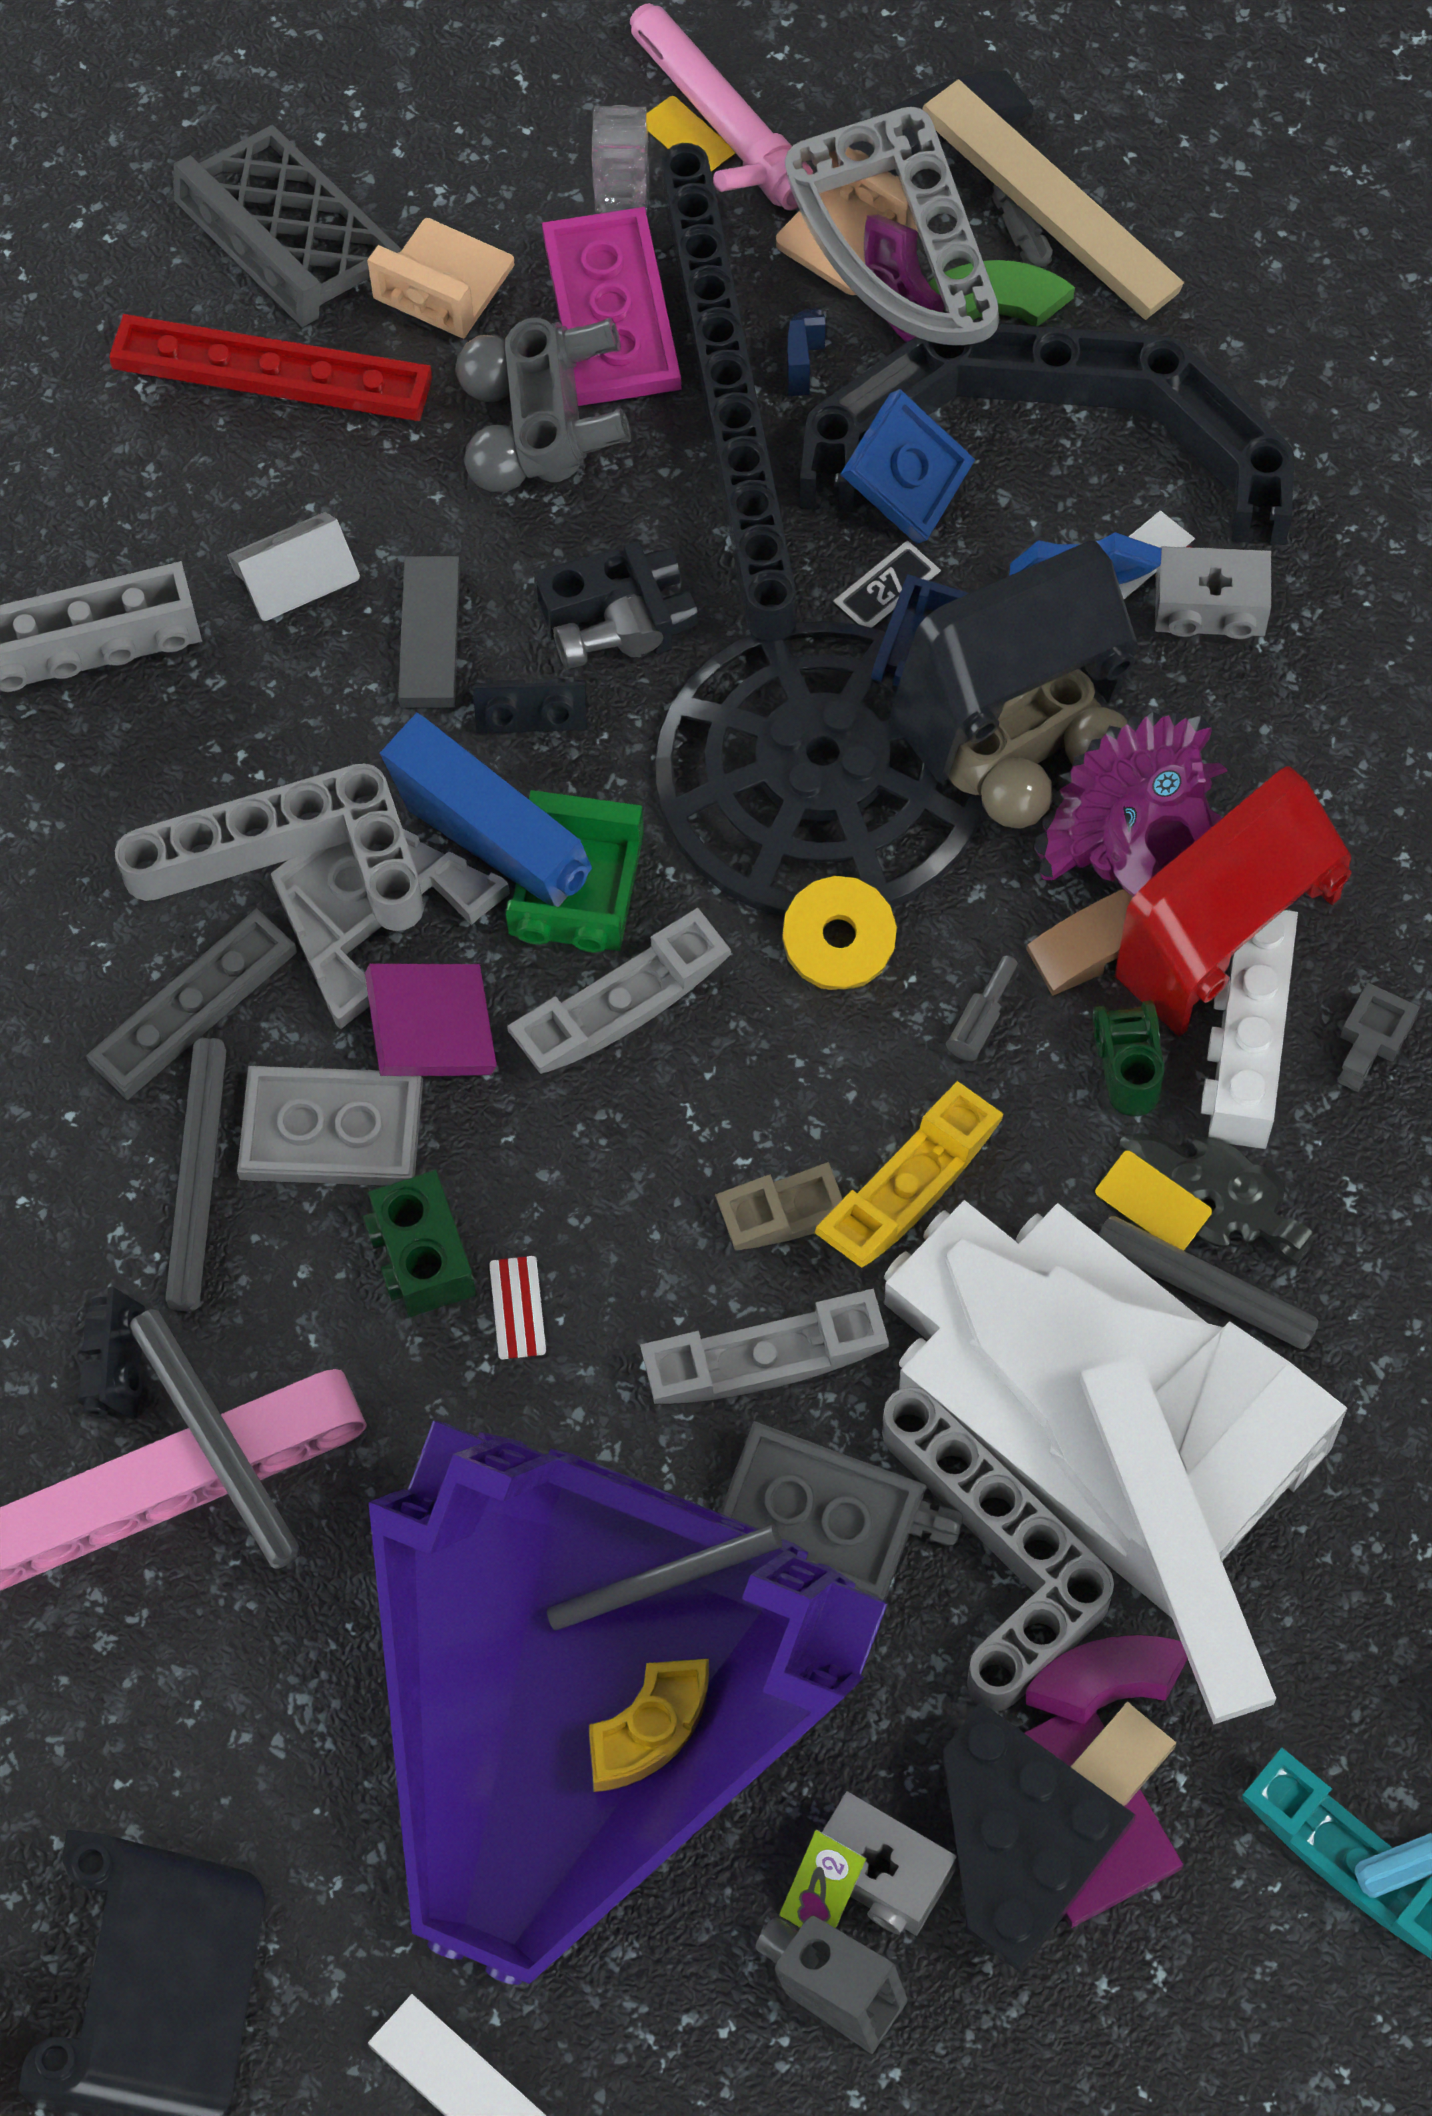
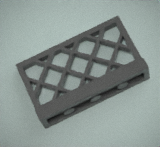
M273 124L200 163L191 155L174 163V201L301 327L319 319L320 305L370 278L367 261L369 257L349 255L351 242L373 245L375 248L380 245L396 253L402 251L395 242ZM271 146L282 157V164L252 159L254 154ZM222 171L242 174L241 186L219 183L213 176ZM249 176L278 178L277 190L248 187ZM286 180L308 182L315 189L314 195L284 191ZM245 202L275 205L273 217L251 215L244 208ZM281 207L311 210L310 222L280 218ZM318 211L341 214L347 220L346 227L316 223ZM277 233L307 237L305 249L283 246L276 239ZM314 238L344 241L342 254L312 250ZM309 266L339 268L340 271L339 275L321 284L309 272Z

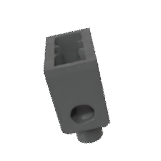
M815 1916L807 1918L799 1931L775 1917L764 1927L757 1940L756 1950L777 1963L775 1972L785 1993L871 2054L874 2053L908 2002L894 1963Z

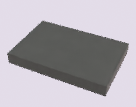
M754 1421L720 1514L757 1529L774 1524L782 1539L790 1541L808 1552L806 1560L815 1564L820 1563L832 1567L855 1582L854 1589L885 1601L927 1486Z

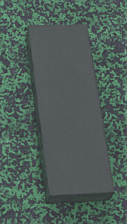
M404 556L398 694L400 708L455 707L460 587L459 556Z

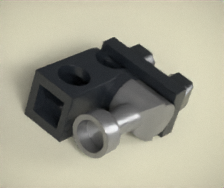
M639 541L623 545V551H607L534 571L535 601L551 640L555 639L560 659L566 670L584 665L587 662V652L616 646L630 657H641V654L654 649L656 654L672 650V635L697 625V608L688 590L664 598L659 590L680 583L678 563L671 548L644 554ZM603 616L605 618L604 622L582 631L576 625Z

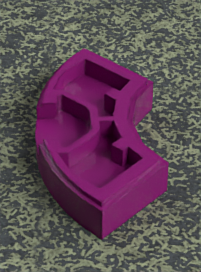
M879 214L867 215L864 231L865 265L881 281L904 298L927 309L943 312L944 303L942 297L931 289L921 273L917 256L918 231ZM888 322L893 330L906 342L916 337Z
M1133 1635L1092 1641L1065 1652L1044 1667L1026 1690V1705L1085 1724L1097 1709L1118 1699L1146 1697L1166 1701L1188 1658L1182 1642L1169 1638Z

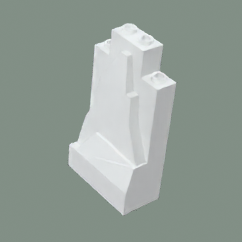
M964 1200L951 1214L946 1210L938 1214L924 1232L923 1238L926 1241L912 1255L907 1251L899 1255L884 1275V1279L887 1281L884 1305L928 1340L925 1341L923 1338L917 1339L902 1356L899 1362V1366L902 1368L899 1390L913 1387L922 1389L930 1394L1083 1544L1170 1617L1171 1614L1081 1386L1079 1380L1080 1371L1139 1353L1222 1562L1287 1488L1294 1492L1330 1452L1347 1411L1346 1406L1291 1362L1230 1321L1224 1327L1205 1322L1058 1203L1044 1218L1038 1213L1030 1218L1020 1230L1015 1241Z

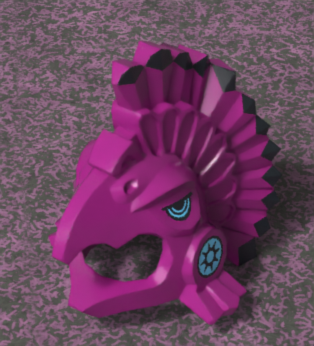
M1152 711L1144 719L1131 716L1128 723L1122 728L1109 725L1106 734L1102 738L1091 741L1086 753L1074 757L1071 772L1058 775L1059 791L1052 795V803L1055 810L1043 818L1045 832L1037 836L1034 844L1037 855L1042 859L1040 866L1042 879L1054 880L1076 865L1083 868L1092 864L1094 870L1102 879L1109 881L1117 879L1122 888L1134 897L1141 887L1161 871L1165 865H1168L1219 822L1222 817L1210 809L1205 793L1211 789L1212 781L1210 778L1228 771L1221 763H1202L1200 752L1208 742L1212 732V728L1201 715L1186 719L1177 712L1163 717Z

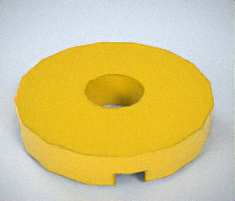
M832 876L812 882L794 897L785 913L782 939L789 963L803 979L821 989H854L865 986L883 972L894 952L897 926L891 906L876 888L857 878ZM833 920H844L852 925L856 938L847 947H833L824 939L823 928L825 925Z

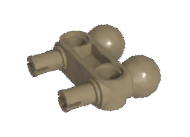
M1077 669L1005 702L1002 713L998 718L999 726L996 731L981 742L972 743L968 741L960 745L948 777L953 785L961 791L973 795H981L982 805L994 821L1006 827L1021 829L1036 824L1047 812L1052 801L1051 780L1038 763L1065 747V755L1073 766L1074 757L1086 753L1091 741L1102 738L1106 734L1109 725L1122 728L1128 721L1120 713L1106 707H1101L1100 703L1094 698L1093 682L1088 675Z

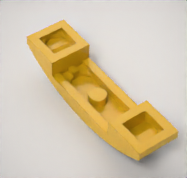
M957 1081L923 1116L919 1130L858 1193L851 1190L816 1226L815 1234L861 1268L866 1266L896 1243L937 1202L986 1143L1002 1121L1004 1114Z

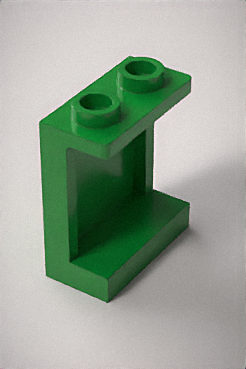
M531 790L529 800L581 840L592 870L588 873L582 888L574 895L568 896L559 907L548 905L516 883L513 900H509L506 907L509 935L517 936L524 942L537 945L546 944L549 941L573 944L580 950L592 953L602 952L605 949L621 951L644 835L642 806Z

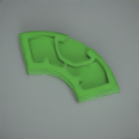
M983 261L997 299L1000 315L1020 318L1028 324L1038 327L1074 298L1075 287L1043 268L1016 261ZM971 263L961 265L944 273L952 279H963L972 272L973 265ZM933 278L928 284L932 290L940 295L935 278ZM973 292L964 296L967 316H970L972 320L983 317L982 313H979L976 308Z

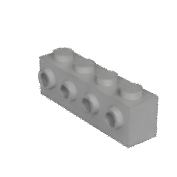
M182 561L0 605V691L12 692L23 688L26 684L51 678H69L83 670L108 664L122 665L136 657L161 651L175 652L189 644L202 642Z

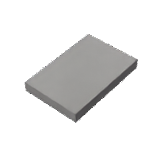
M248 1066L237 1168L239 1180L388 1186L415 1177L423 1087L422 1076H380V1072L375 1070Z

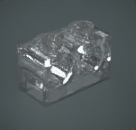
M626 105L594 106L592 170L596 214L645 207L648 219L649 152L646 107H629Z

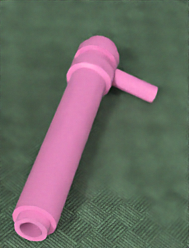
M648 3L636 9L630 18L633 37L743 161V166L715 172L713 183L716 190L724 192L758 185L774 205L782 206L786 210L799 208L790 188L785 167L787 152L792 147L783 135L773 133L662 7ZM806 161L803 162L802 166L807 174H813L811 167Z

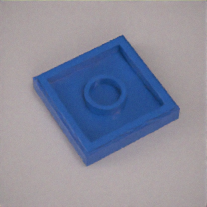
M899 389L889 394L840 475L913 542L918 544L928 540L974 463L975 458Z

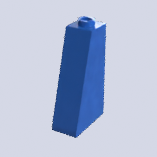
M416 712L380 752L409 812L548 905L559 907L568 896L577 893L584 885L588 873L592 870V866L581 840Z

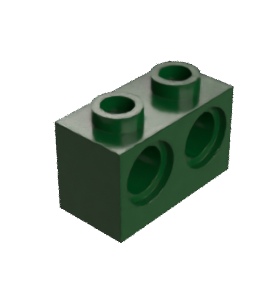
M436 1170L368 1192L373 1213L364 1215L363 1219L373 1249L385 1246L390 1265L381 1267V1272L391 1302L402 1298L410 1318L476 1296L472 1271ZM405 1213H416L422 1216L418 1223L410 1227H400L394 1224L395 1220ZM424 1264H433L440 1268L435 1276L428 1279H418L411 1275L417 1267Z

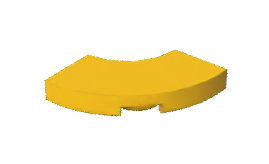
M709 1659L646 1663L644 1686L633 1704L613 1719L589 1725L594 1792L612 1790L642 1780L659 1770L680 1752L692 1736L703 1714L709 1682Z

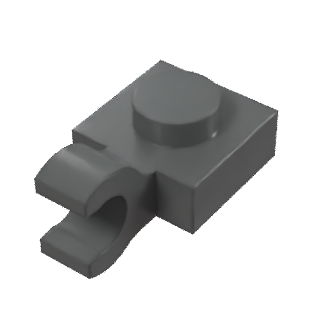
M1367 982L1340 1038L1354 1045L1344 1061L1343 1071L1337 1082L1359 1092L1377 1055L1393 1062L1417 1018L1420 1006Z

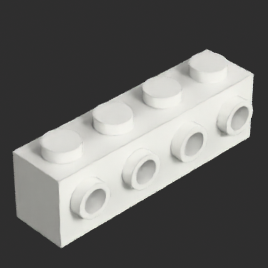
M1284 910L1230 958L1229 981L1214 999V1009L1224 1010L1222 1028L1212 1026L1207 1061L1217 1062L1215 1080L1205 1079L1201 1113L1211 1115L1209 1138H1214L1227 1144L1266 1149L1274 1122L1298 912Z

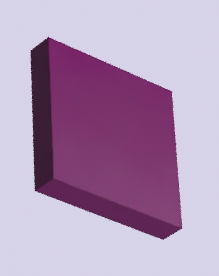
M369 964L365 972L380 1076L492 1075L497 1065L480 964Z

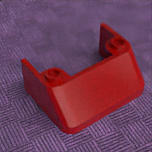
M1286 766L1279 770L1145 883L1130 901L1125 914L1115 977L1141 1002L1152 1000L1155 1004L1157 1017L1177 1036H1182L1188 1030L1193 1005L1200 999L1205 1003L1211 1001L1226 986L1229 976L1225 972L1229 966L1231 956L1305 892L1311 898L1321 895L1331 905L1340 899L1343 886L1352 873L1349 869L1351 854L1308 781L1291 766Z

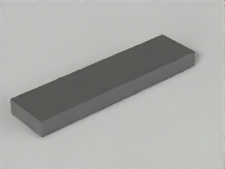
M256 908L86 1055L89 1064L126 1100H129L297 953L295 943Z

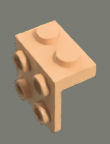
M849 147L845 152L846 156L854 161H863L869 158L864 152L853 150ZM836 151L829 152L833 168L839 167ZM888 171L819 193L837 228L864 264V231L867 215L879 214L918 231L899 177L892 175ZM799 211L777 233V249L846 294L856 295L825 257Z

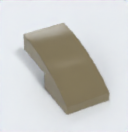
M829 1162L773 1182L771 1174L715 1194L735 1250L772 1245L814 1234L816 1226L843 1200Z

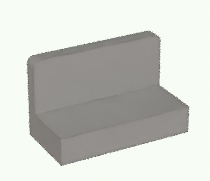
M326 512L227 554L235 575L244 581L257 614L263 621H268L358 581L360 578L338 520Z

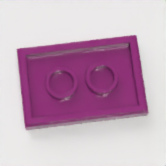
M1095 1712L1085 1724L1056 1716L1025 1732V1734L1071 1767L1105 1727ZM1140 1789L1125 1805L1127 1809L1135 1814V1822L1064 1915L1070 1928L1182 1870L1183 1863Z

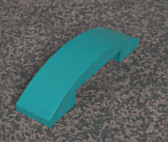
M1281 1748L1241 1798L1298 1857L1331 1886L1394 1935L1432 1959V1875L1430 1878L1425 1877L1376 1898L1369 1897L1366 1893H1363L1355 1874V1866L1360 1861L1390 1850L1392 1847L1328 1794L1332 1790L1331 1787L1285 1749Z

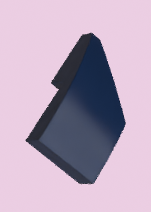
M821 308L804 309L790 321L787 349L788 397L810 395V360L808 351L825 349V316L821 314Z

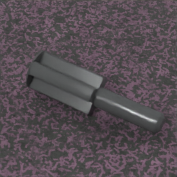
M1006 955L1002 957L983 994H973L949 1040H947V1049L958 1058L966 1061H975L982 1046L1000 1015L999 1010L1001 1006L998 1001L1018 966V962L1013 956Z

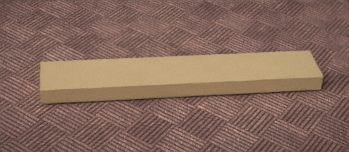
M959 79L924 104L922 110L928 113L935 130L1143 319H1148L1179 294L1184 281Z

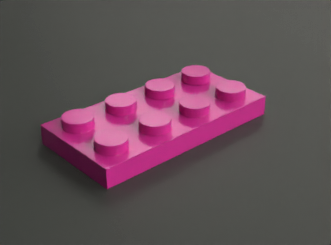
M645 207L543 222V238L560 324L566 326L567 329L604 321L606 318H612L620 337V351L609 352L577 362L576 367H574L578 406L682 390L679 365Z

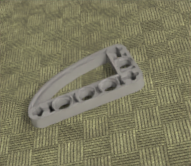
M915 107L901 108L800 141L790 148L785 158V167L788 182L799 210L815 241L832 267L865 304L894 326L930 342L947 345L974 344L990 338L995 333L999 324L997 299L934 124L928 113ZM912 127L913 132L918 134L920 152L912 155L907 137L903 136L902 130ZM858 141L868 142L875 148L873 154L863 161H854L848 158L845 154L846 149ZM836 151L839 167L833 168L829 152ZM812 160L813 165L817 166V172L808 175L802 166L803 162ZM896 169L947 313L919 306L904 298L881 281L864 264L845 240L826 209L819 193ZM923 169L935 170L941 176L938 184L930 189L918 188L913 185L911 180L916 172ZM937 214H949L957 221L955 228L946 234L934 233L927 226L929 220ZM958 258L966 259L973 265V270L969 276L956 280L945 275L943 270L948 262ZM972 292L976 308L983 316V320L974 323L972 318L967 316L966 300L964 296Z

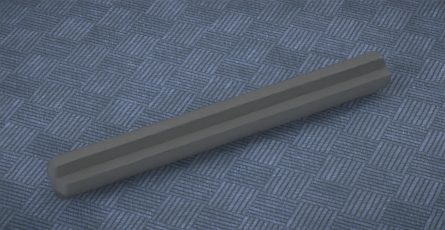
M199 1038L193 1045L165 1298L169 1309L174 1311H195L200 1303L226 1060L224 1042L217 1038Z
M150 1309L136 1316L130 1322L133 1335L271 1567L279 1569L293 1562L300 1556V1548L161 1314L156 1309Z

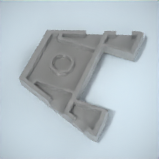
M403 829L418 874L421 893L423 894L429 888L434 887L471 925L510 894L508 883L502 877L492 872L488 876L468 866L467 860L449 851L443 854L421 843L419 836ZM350 842L289 859L271 873L274 888L333 1020L340 1029L369 1007L365 974L346 954L382 927L373 915ZM377 843L369 850L375 852L383 851L391 844ZM400 890L392 891L384 898L389 900L399 899L405 896L407 892Z

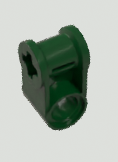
M1152 1000L1143 1001L1141 1007L1107 1011L1104 1006L1094 1007L1093 1027L1096 1048L1099 1057L1102 1059L1108 1097L1112 1106L1118 1112L1127 1116L1139 1117L1148 1114L1156 1107L1160 1100L1164 1077L1159 1023L1154 1002ZM1139 1076L1148 1083L1136 1085L1127 1082L1124 1078Z

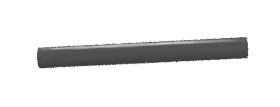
M772 1524L548 1607L547 1615L552 1628L558 1631L782 1548L780 1533L777 1527Z

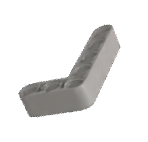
M369 764L351 765L135 829L125 834L118 841L115 848V859L128 892L137 899L148 901L350 842L373 915L381 926L393 931L406 930L414 926L421 919L424 911L418 874L386 778L378 768ZM362 796L374 797L373 800L367 803L359 804L354 802ZM308 812L320 813L313 819H299ZM255 828L265 829L257 836L245 835L248 831ZM377 843L391 844L383 851L375 852L369 850ZM198 845H210L208 849L202 852H190L192 848ZM144 861H156L146 869H135L138 864ZM400 890L407 892L405 896L399 899L389 900L384 898L392 891Z
M903 1388L893 1393L885 1404L882 1428L885 1445L947 1508L959 1511L963 1515V1524L1035 1593L978 1646L970 1661L967 1688L974 1703L978 1705L981 1701L995 1712L1006 1710L1026 1694L1027 1688L1044 1667L1065 1652L1072 1650L1103 1620L1108 1612L1114 1587L1112 1573L1085 1544L930 1394L918 1388ZM910 1414L921 1418L926 1425L919 1431L906 1432L897 1427L895 1421L903 1415ZM955 1456L964 1460L969 1467L960 1474H949L941 1470L937 1463L944 1457ZM989 1498H999L1006 1501L1012 1508V1511L1001 1517L990 1516L984 1512L980 1504ZM1042 1540L1049 1543L1056 1554L1049 1559H1034L1027 1554L1024 1546L1030 1541ZM1075 1583H1087L1097 1590L1100 1598L1091 1603H1081L1072 1598L1068 1588ZM1032 1624H1044L1054 1631L1056 1639L1050 1644H1035L1026 1637L1024 1630ZM990 1665L1003 1666L1010 1672L1013 1680L1005 1686H990L981 1678L980 1671Z

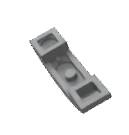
M696 908L651 936V947L562 1003L556 996L508 1025V1032L540 1074L558 1069L610 1045L657 1016L711 974L731 955V949L699 908Z
M874 1289L815 1302V1312L701 1339L699 1331L641 1344L640 1348L654 1404L707 1401L772 1389L839 1369L888 1348L889 1341Z

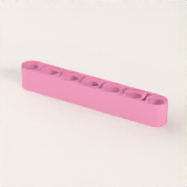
M337 1369L317 1373L221 1414L260 1480L354 1440L362 1434L367 1425L344 1372ZM187 1428L0 1507V1590L11 1587L228 1494L190 1429Z

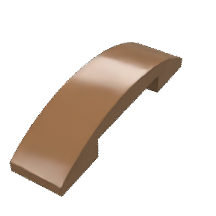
M1122 889L1091 904L1027 944V952L1052 996L1102 975L1105 964L1118 959L1125 914L1133 898L1127 891Z

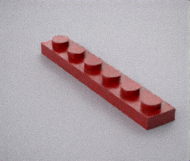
M123 314L109 355L112 369L414 421H420L432 381L430 365Z

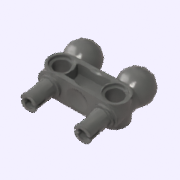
M538 317L528 318L516 324L506 338L496 334L479 335L465 344L457 355L455 367L460 387L468 395L481 402L500 401L510 395L513 428L507 425H489L477 431L466 445L464 463L469 478L477 486L491 493H502L520 486L526 477L538 476L544 481L560 482L571 477L578 470L579 466L583 464V459L586 458L587 453L623 442H631L629 422L621 408L599 416L579 419L574 367H576L579 361L609 352L620 351V337L612 318H606L604 321L567 329L566 326H562L559 322L550 324L547 320Z

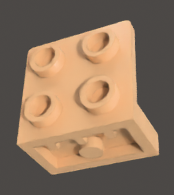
M425 218L401 252L396 253L378 245L367 260L374 299L463 339L515 265L513 255L430 218Z

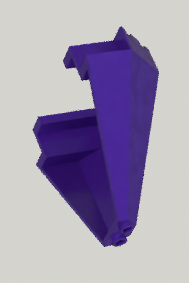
M433 1420L408 1490L401 1489L369 1502L412 1934L428 1940V1948L441 1956L451 1959H462L466 1956L486 1965L485 1971L499 1981L513 1985H519L522 1981L530 1984L835 1707L864 1678L861 1674L887 1603L878 1597L854 1589L856 1583L832 1567L820 1563L815 1564L806 1560L807 1551L790 1541L782 1539V1548L555 1631L548 1619V1607L758 1529L574 1454L551 1448L549 1454H543L528 1448L526 1444L518 1440L485 1432H479V1435L475 1436L450 1424ZM709 1659V1682L703 1714L692 1736L680 1752L659 1770L642 1780L620 1788L594 1792L589 1725L613 1719L633 1704L644 1686L646 1663Z

